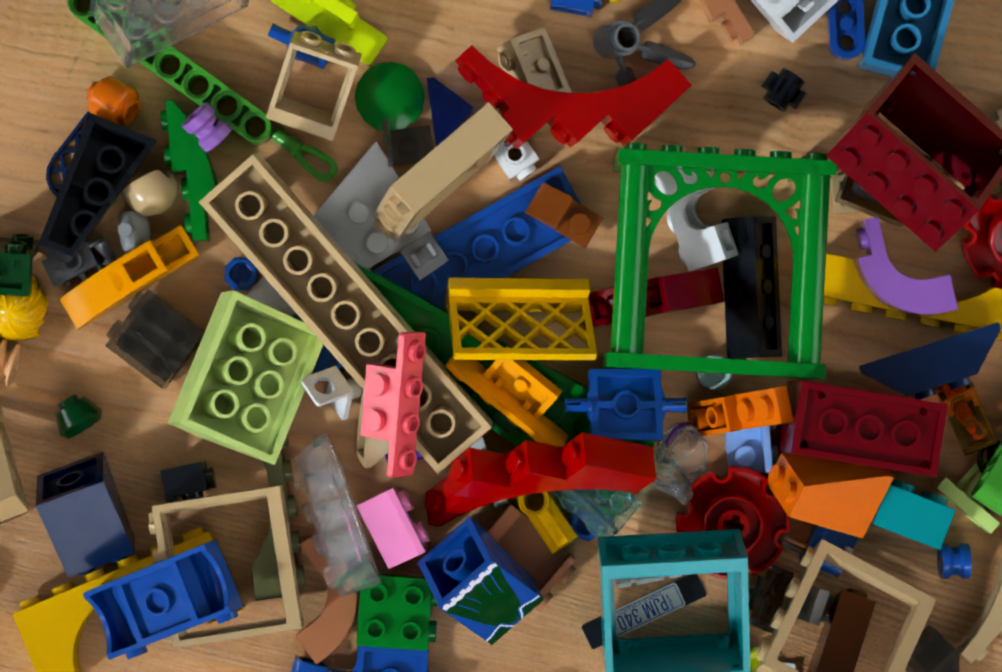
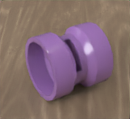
M208 102L195 109L181 125L188 134H194L199 138L198 145L205 152L211 151L220 144L232 129L225 120L217 119L215 110Z

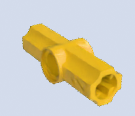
M550 491L541 492L544 496V505L537 511H533L528 505L530 494L515 497L520 510L528 516L552 554L563 549L579 537L554 501Z

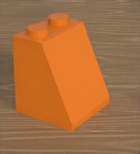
M781 453L777 463L769 471L767 485L789 517L863 539L894 477L888 469Z

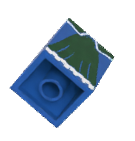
M470 516L417 562L439 608L491 645L544 600L533 577Z

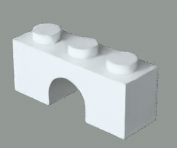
M677 169L686 184H694L697 181V175L692 172V176H688L682 170ZM658 172L655 175V185L658 190L666 195L675 194L677 191L675 179L669 173ZM715 187L705 188L688 194L667 210V223L671 231L676 234L680 246L678 250L680 259L687 266L689 272L739 255L728 222L708 226L697 216L696 203L699 197L705 192L715 189Z

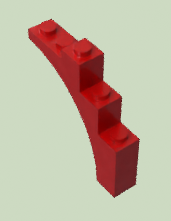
M473 45L455 60L459 65L458 71L461 76L471 84L474 82L482 90L483 100L486 103L489 102L495 110L499 109L502 113V118L513 129L503 143L507 146L513 145L515 149L523 145L546 123L551 126L550 132L553 137L563 145L566 143L570 148L577 144L600 122L605 125L603 129L615 143L620 142L625 146L626 143L633 141L692 86L669 59L646 76L629 84L590 93H566L542 89L516 79L492 64Z
M582 432L563 447L525 440L506 455L469 448L451 462L450 475L425 493L424 505L427 510L428 525L441 527L457 516L478 507L527 494L576 489L616 490L637 493L657 479L653 447Z

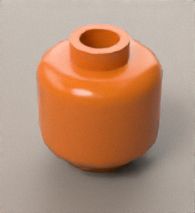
M107 76L99 82L95 81L87 91L88 111L91 114L121 126L131 124L139 114L141 102L139 101L137 90L116 77Z

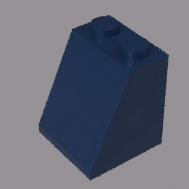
M104 452L37 476L36 508L68 577L76 574H89L98 566L109 562L117 563L135 553L134 535Z

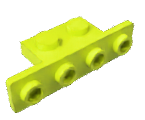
M269 0L305 25L317 26L324 35L335 39V44L345 43L352 46L356 52L362 54L360 61L367 66L372 65L388 41L386 35L359 18L358 13L354 11L357 5L351 0Z

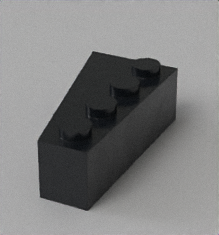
M90 113L35 251L69 264L150 154L157 140Z

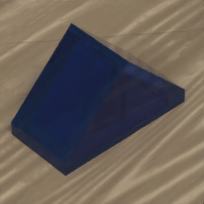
M431 77L427 78L437 147L467 121L473 113L474 107L437 79Z

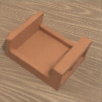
M512 503L486 531L533 577L544 598L535 607L539 612L553 597L549 591L557 581L563 585L576 570L572 565L576 560L575 557L565 548L552 554L530 519Z

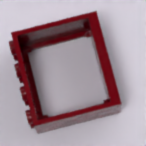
M914 53L872 98L826 157L932 250L937 252L980 210L1001 180L1002 129ZM881 113L959 181L964 186V189L962 190L884 122L878 114Z
M808 381L787 382V391L794 421L781 424L777 444L778 451L937 477L948 404Z

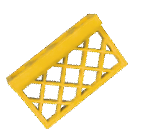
M449 278L445 295V309L449 314L454 360H596L597 349L588 299L590 293L589 279ZM457 311H473L478 316L469 323L458 315ZM508 311L513 316L504 323L493 315L492 312ZM544 312L548 316L539 323L527 313ZM581 312L582 317L574 323L562 313ZM483 320L497 328L489 337L476 328ZM519 320L533 329L525 337L511 328ZM554 320L568 329L560 337L546 328ZM467 334H470L481 344L477 348H462L461 340ZM505 334L517 344L513 348H503L495 341ZM540 334L551 342L552 345L548 348H539L530 341ZM574 334L586 342V348H574L566 341Z

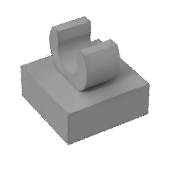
M429 231L400 251L420 281L449 262Z
M812 585L797 618L819 626L820 621L827 622L829 618L823 615L826 603L834 604L835 599L829 596V591Z

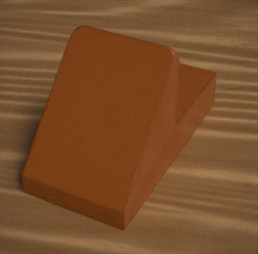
M543 182L525 213L585 249L602 222L603 217L576 202L570 195Z

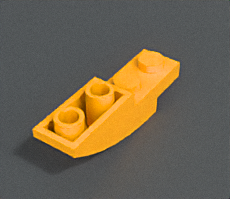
M182 225L156 240L152 242L149 240L115 260L60 298V301L77 330L135 298L139 295L140 291L198 259L200 256Z

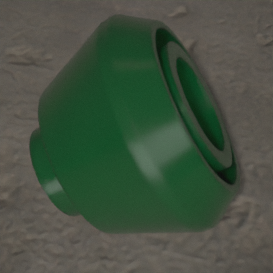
M76 394L59 403L58 407L61 411L55 414L59 434L67 439L80 434L102 419V409L85 396L79 399Z

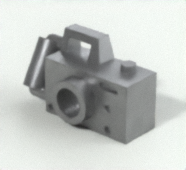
M98 237L92 241L86 240L69 264L52 257L41 262L53 286L59 287L64 285L66 287L71 284V280L77 277L85 281L88 279L87 272L98 268L100 271L114 262L117 257L105 237ZM93 248L96 249L102 261H99Z

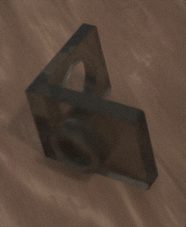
M382 120L388 167L418 163L434 149L429 125L389 131L388 120Z

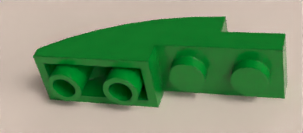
M172 100L165 101L166 110L160 111L162 131H168L169 145L164 146V160L166 167L171 166L173 173H186L187 179H181L183 200H189L190 214L184 215L186 234L192 235V240L195 242L211 241L208 212L201 206L199 201L218 185L214 167L208 152H205L198 145L199 138L194 134H188L181 127L187 118L185 113Z

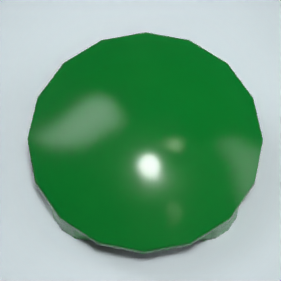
M394 62L376 64L367 70L357 83L355 93L357 110L364 121L378 131L392 132L402 130L415 122L423 111L425 95L422 82L414 71L403 64Z

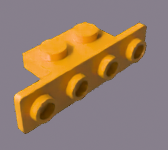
M453 355L451 356L445 367L451 371L452 375L478 393L485 403L499 410L512 425L521 428L535 442L559 447L564 446L569 437L568 434L544 415L545 411L559 397L562 390L525 360H494L486 368L477 360H454Z

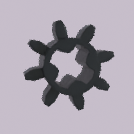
M782 68L779 74L771 71L761 86L767 90L763 99L783 112L787 110L789 105L796 109L806 95L801 90L805 82L798 75L785 68Z

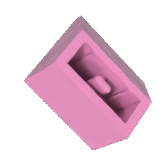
M395 485L357 505L388 569L426 552L428 548L426 543L429 542L430 537L421 520L416 523L414 522L409 512L413 510L414 506L405 489L399 491Z

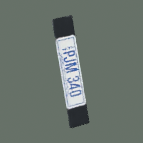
M688 575L616 609V636L619 638L705 597L707 594L698 575ZM601 617L582 625L583 632L591 649L602 646Z

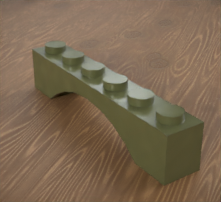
M287 434L276 464L272 465L264 461L262 462L267 471L270 486L283 485L299 593H301L300 587L306 586L304 566H297L296 552L301 551L299 545L301 544L299 530L293 531L292 517L297 516V504L295 495L289 496L287 482L293 481L291 460L285 461L283 447L289 446ZM271 521L261 551L251 565L256 601L282 598Z

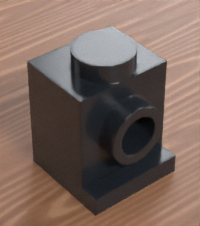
M206 461L160 470L167 503L178 501L177 496L182 495L183 500L204 497L203 491L217 488L213 467L207 468Z

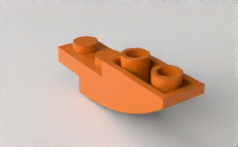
M786 385L687 403L689 411L688 422L694 426V437L729 433L794 421Z

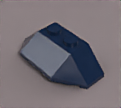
M997 322L858 367L861 374L904 396L914 394L915 399L918 400L936 395L935 387L948 384L950 390L971 384L969 377L978 374L1001 330L1000 324Z

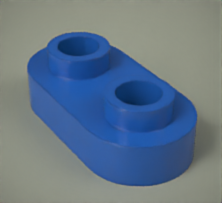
M838 0L827 11L829 49L838 59H854L865 47L863 0ZM846 2L850 6V12L847 14L841 13L838 10V4ZM842 37L850 38L852 41L851 48H843L840 45V39Z

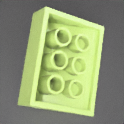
M237 291L221 292L168 424L200 438L275 465L305 392V388L301 384L302 378L312 374L323 343L304 322Z

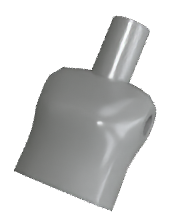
M135 211L120 212L118 216V233L124 251H132L145 242L151 241L148 217L140 215Z

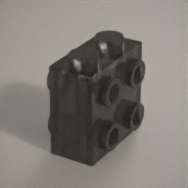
M148 289L144 294L141 291L138 292L129 303L127 308L131 312L123 322L117 320L106 335L110 340L105 346L161 389H166L200 345L205 330L153 290Z

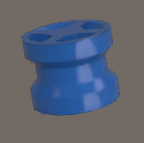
M960 543L958 547L942 544L941 550L937 552L940 579H949L951 575H959L962 579L971 577L972 558L968 543Z

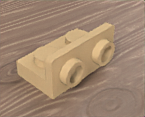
M545 27L510 38L497 47L499 65L506 73L542 89L566 93L572 92Z

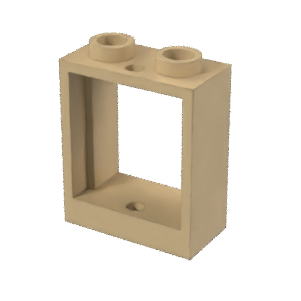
M294 31L266 119L333 141L362 54L356 52L348 44L326 42L313 32L302 31L300 33ZM297 51L348 68L333 113L283 96Z

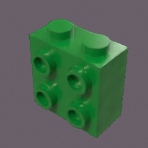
M363 572L361 574L356 646L427 651L429 642H436L437 621H430L431 607H438V604L424 576Z

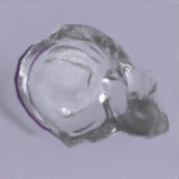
M690 422L675 423L669 426L663 434V440L657 442L654 451L657 479L653 483L664 494L677 498L681 505L688 504L693 498L690 483L708 468L707 442Z

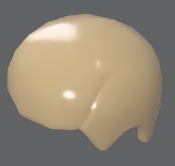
M154 170L125 187L122 191V196L132 211L146 217L161 214L172 206L179 193V184L173 174L167 171L168 177H166L160 170Z

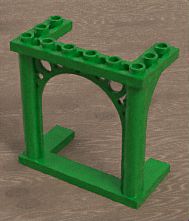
M626 143L624 149L619 148L614 157L613 172H620L611 350L610 352L603 353L602 367L825 379L826 364H820L829 194L830 179L836 176L837 165L828 160L827 154L806 153V156L799 159L792 158V152L770 151V157L755 156L756 150L734 149V155L719 154L720 148L698 147V153L683 152V146L662 145L661 151L647 150V144ZM677 169L682 170L688 176H692V172L697 175V181L694 184H686ZM706 171H714L713 179ZM658 172L669 173L675 179L677 184L675 194L666 195L658 190L654 181L655 175ZM722 173L730 175L728 183H723L720 180ZM737 173H745V174L738 180V175H737ZM769 175H774L770 178L765 188H758L753 184V179L756 176H759L758 180H763ZM788 179V182H794L795 191L789 199L776 201L773 198L772 190L778 181ZM705 188H735L748 192L764 201L781 219L789 235L793 255L787 362L643 354L650 243L654 230L662 216L681 198ZM648 192L655 199L661 201L659 209L649 210L652 200H647ZM800 201V209L795 208L797 219L789 217L786 213L787 208ZM646 218L651 220L648 227H646ZM797 226L799 227V235H797L795 230Z

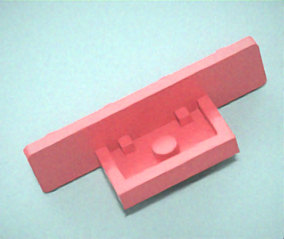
M402 332L399 334L396 367L377 363L366 364L360 436L390 441L387 476L391 478L412 476L417 460L415 452L416 439L420 425L419 405L420 395L423 390V360L426 355V334L424 332Z

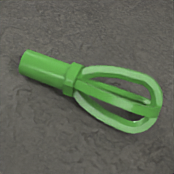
M277 127L272 133L271 139L288 150L291 156L296 157L299 163L321 182H329L334 178L338 171V166L330 156L315 147L304 144L301 140H296L280 127ZM301 152L310 153L328 163L331 168L328 174L318 172L304 159Z

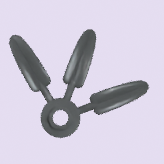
M654 0L634 13L633 18L635 22L631 23L626 20L602 24L596 29L593 36L594 48L602 57L616 59L620 70L615 73V78L619 87L636 80L631 67L625 66L622 56L632 54L636 49L643 51L642 58L644 60L659 65L667 59L677 69H691L696 65L691 57L652 41H646L644 45L639 43L640 34L637 28L639 27L640 30L647 29L670 12L681 0Z

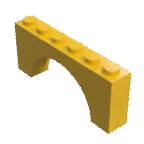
M202 527L182 534L184 542L174 545L175 556L215 540L216 536L213 529L204 533ZM158 545L149 548L152 555L139 560L137 554L118 561L119 569L106 574L105 569L101 568L85 575L86 583L73 587L70 581L51 589L53 597L41 601L39 595L19 603L21 610L13 613L12 616L36 672H82L79 662V643L83 629L95 611L91 604L85 600L83 593L153 565V549L158 548ZM244 604L243 607L237 609L236 611L238 612L245 608ZM215 618V619H212V620L207 621V622H208V624H210V623H212V622H214V621H217V620H216V618Z

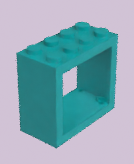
M740 529L598 537L602 647L605 672H751L748 557ZM727 572L728 633L619 639L616 636L614 579Z

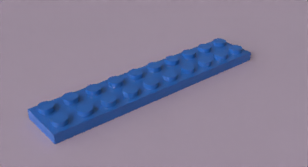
M559 166L434 236L433 238L449 262L421 281L403 255L373 271L446 310L445 295L449 278H506L571 242L568 238L525 213L543 182L570 195L576 202L580 204L581 202L562 168ZM297 314L291 316L303 322V320ZM323 344L312 374L333 366H337L339 370L344 369Z

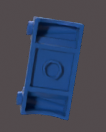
M216 539L83 593L85 600L95 609L103 624L109 660L126 654L127 659L134 658L148 652L146 645L215 618L218 624L238 617L236 610L243 607Z

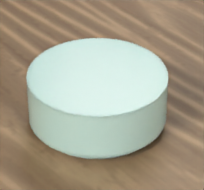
M711 355V356L705 357V358H723V359H725L724 357L719 356V355ZM697 372L698 381L709 390L723 389L730 383L733 375Z

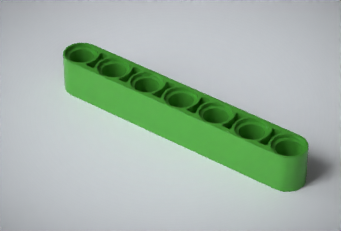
M68 0L69 10L80 21L198 106L208 102L215 110L217 119L225 120L234 132L254 145H262L271 139L274 126L271 120L266 119L264 112L110 1L94 0L93 8L87 13H81L78 10L80 0ZM113 17H120L123 21L121 30L114 34L108 33L106 30L107 22ZM142 37L150 38V50L144 54H137L134 49L136 41ZM169 58H177L180 61L179 70L172 75L165 74L163 71L164 62ZM198 78H205L209 83L208 90L202 95H194L191 91L192 83ZM228 98L236 100V112L230 116L221 115L219 111L221 102ZM255 119H262L266 123L265 132L258 137L249 135V123Z

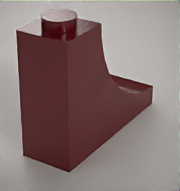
M718 267L647 279L645 317L725 302ZM614 287L589 293L588 299L593 328L612 324Z

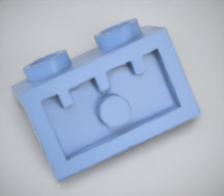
M776 425L724 433L727 466L742 465L753 468L761 473H769L772 465H775L778 461L777 444H771L770 430H774Z

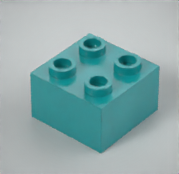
M893 479L871 524L941 550L956 510L946 506L948 503L946 498L922 491L921 496L913 494L914 486Z

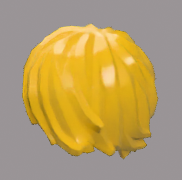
M32 276V293L29 297L0 295V338L9 341H22L39 337L41 332L38 329L44 324L42 319L45 316L49 301L47 300L48 296L44 295L42 291L43 286L38 285L36 277Z

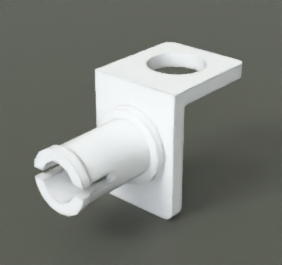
M337 366L303 377L301 381L302 386L316 406L320 407L330 403L341 420L348 419L352 399L362 395L361 386L353 377L345 379ZM322 380L328 381L326 394L318 392L314 387L315 383Z

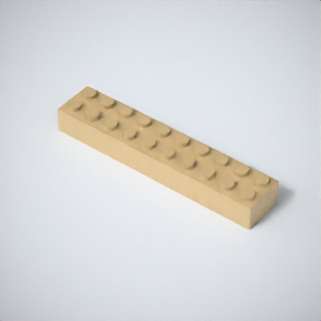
M259 153L252 154L199 201L201 206L363 390L365 386L366 364L377 363L396 367L399 334L415 331ZM426 345V355L423 360L422 371L423 390L420 395L419 405L420 425L417 431L416 450L438 474L491 429L494 421Z

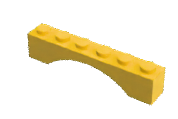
M826 253L823 305L837 307L838 301L851 304V311L871 314L872 308L886 311V318L906 321L907 315L920 318V325L940 328L941 322L955 325L954 331L959 333L969 332L999 322L1001 330L995 340L1002 341V289L990 288L971 298L957 301L958 310L933 315L907 314L885 305L866 288L856 270L854 259Z

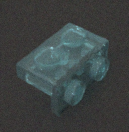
M598 489L557 490L554 492L563 508L577 515L586 524L587 530L596 537L614 536L642 504L631 492Z

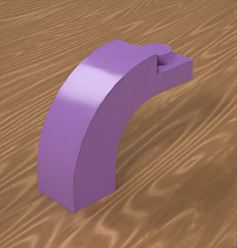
M879 217L865 219L860 222L861 228L856 229L857 241L860 250L866 249L867 256L854 259V264L866 288L879 301L892 309L912 315H933L958 310L951 275L926 280L906 277L894 268L888 258Z

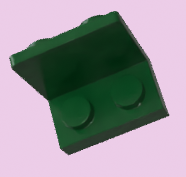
M13 234L12 238L0 237V295L27 297L31 295L32 261L38 253L35 250L39 243V240H33V235Z

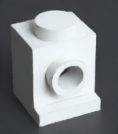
M527 141L518 148L522 156L517 161H513L508 157L509 150L514 148V146H507L503 143L493 157L510 181L515 177L522 181L537 171L534 165L539 162V158Z

